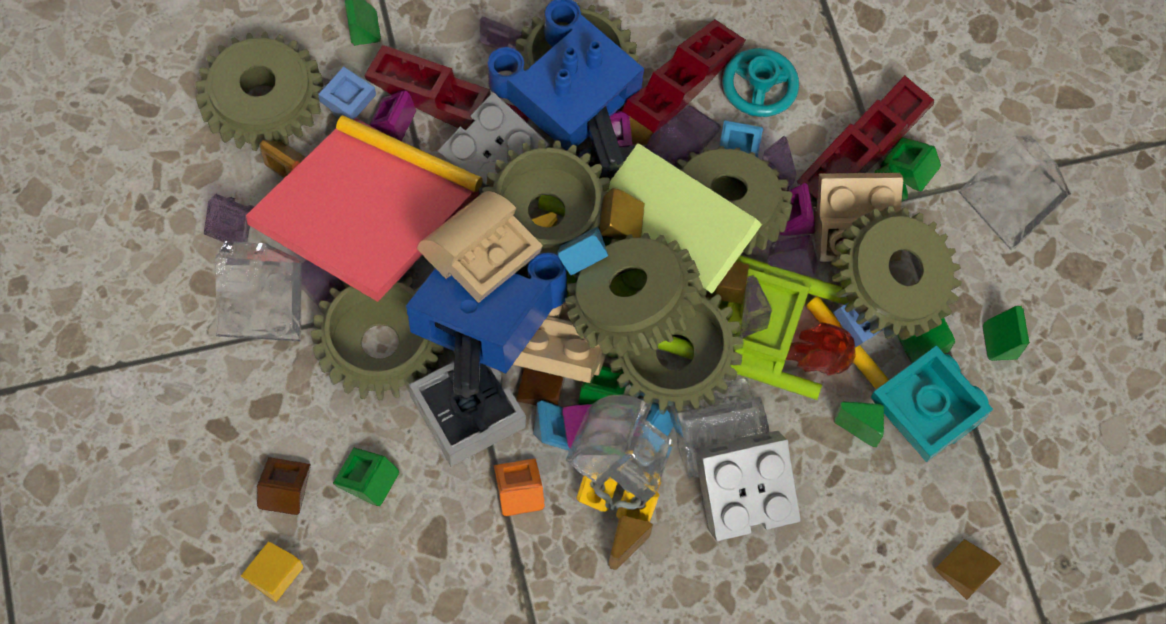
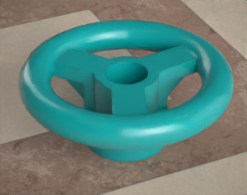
M753 48L738 53L728 62L723 71L722 86L729 102L741 112L755 117H770L784 112L795 101L799 92V77L793 64L782 54L770 49ZM735 73L749 82V87L753 91L752 103L747 102L737 93L734 87ZM788 81L785 95L776 103L764 105L765 93L770 91L772 86Z

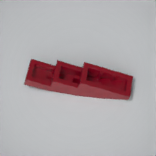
M714 19L678 45L673 58L652 73L648 85L627 99L622 112L653 133L657 132L713 80L742 48L746 39Z
M385 45L381 46L364 75L367 81L391 95L406 90L410 94L415 108L456 128L461 126L465 131L474 122L471 115L491 95L488 88L455 78L450 67ZM506 103L526 123L528 122L529 118L516 106Z
M904 75L881 101L877 99L854 125L850 123L796 181L797 184H808L810 195L818 200L819 174L868 172L934 105V99Z

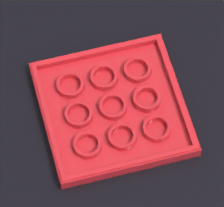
M357 118L354 119L355 121H358L366 126L373 128L372 126L364 123L363 121ZM335 129L246 215L249 226L378 302L422 256L417 250L418 244L477 198L479 191H471Z

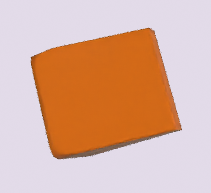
M536 458L494 465L500 506L504 516L544 509L543 486Z

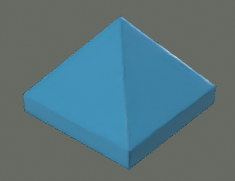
M545 401L537 402L533 435L544 444L569 451L571 449L567 443L563 407Z

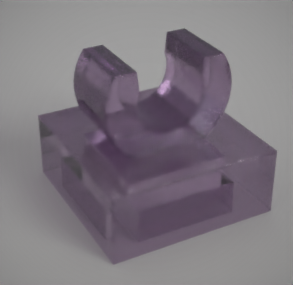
M215 194L208 201L204 235L241 249L248 242L250 226L247 224L246 215L254 206H245L235 202L233 197L226 198Z

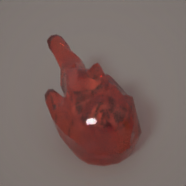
M821 322L813 328L801 331L799 338L808 343H791L786 360L799 362L796 365L803 368L804 372L819 371L828 376L840 374L849 369L856 357L854 338L847 330L841 327Z

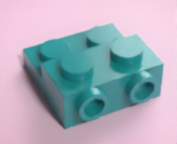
M938 346L932 348L879 387L871 396L875 404L884 405L886 417L926 463L950 444H955L983 423L993 410L985 393L979 387L972 386L961 373L955 359L948 354H944Z

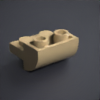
M900 173L819 174L817 207H814V236L820 262L832 261L837 256L842 255L835 249V245L845 239L842 232L852 226V222L862 215L865 216L876 208L882 211L888 206H893L895 213L901 209L903 177ZM902 250L894 252L889 261H901Z
M486 191L418 244L417 250L445 279L452 275L479 303L537 256L543 245L513 216L516 207L509 200L495 192Z
M564 302L561 306L552 309L513 365L590 383L593 375H599L606 354L602 352L599 344L591 348L585 338L581 339L567 314L570 310L566 302Z

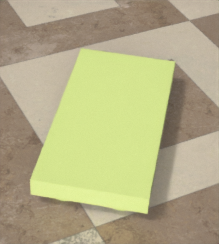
M637 143L624 161L623 166L619 168L611 179L609 189L605 191L609 192L612 188L619 189L645 203L641 237L644 233H648L651 239L656 240L659 235H664L667 244L676 240L681 250L687 249L700 273L699 278L703 288L711 294L762 225L756 218L639 143Z

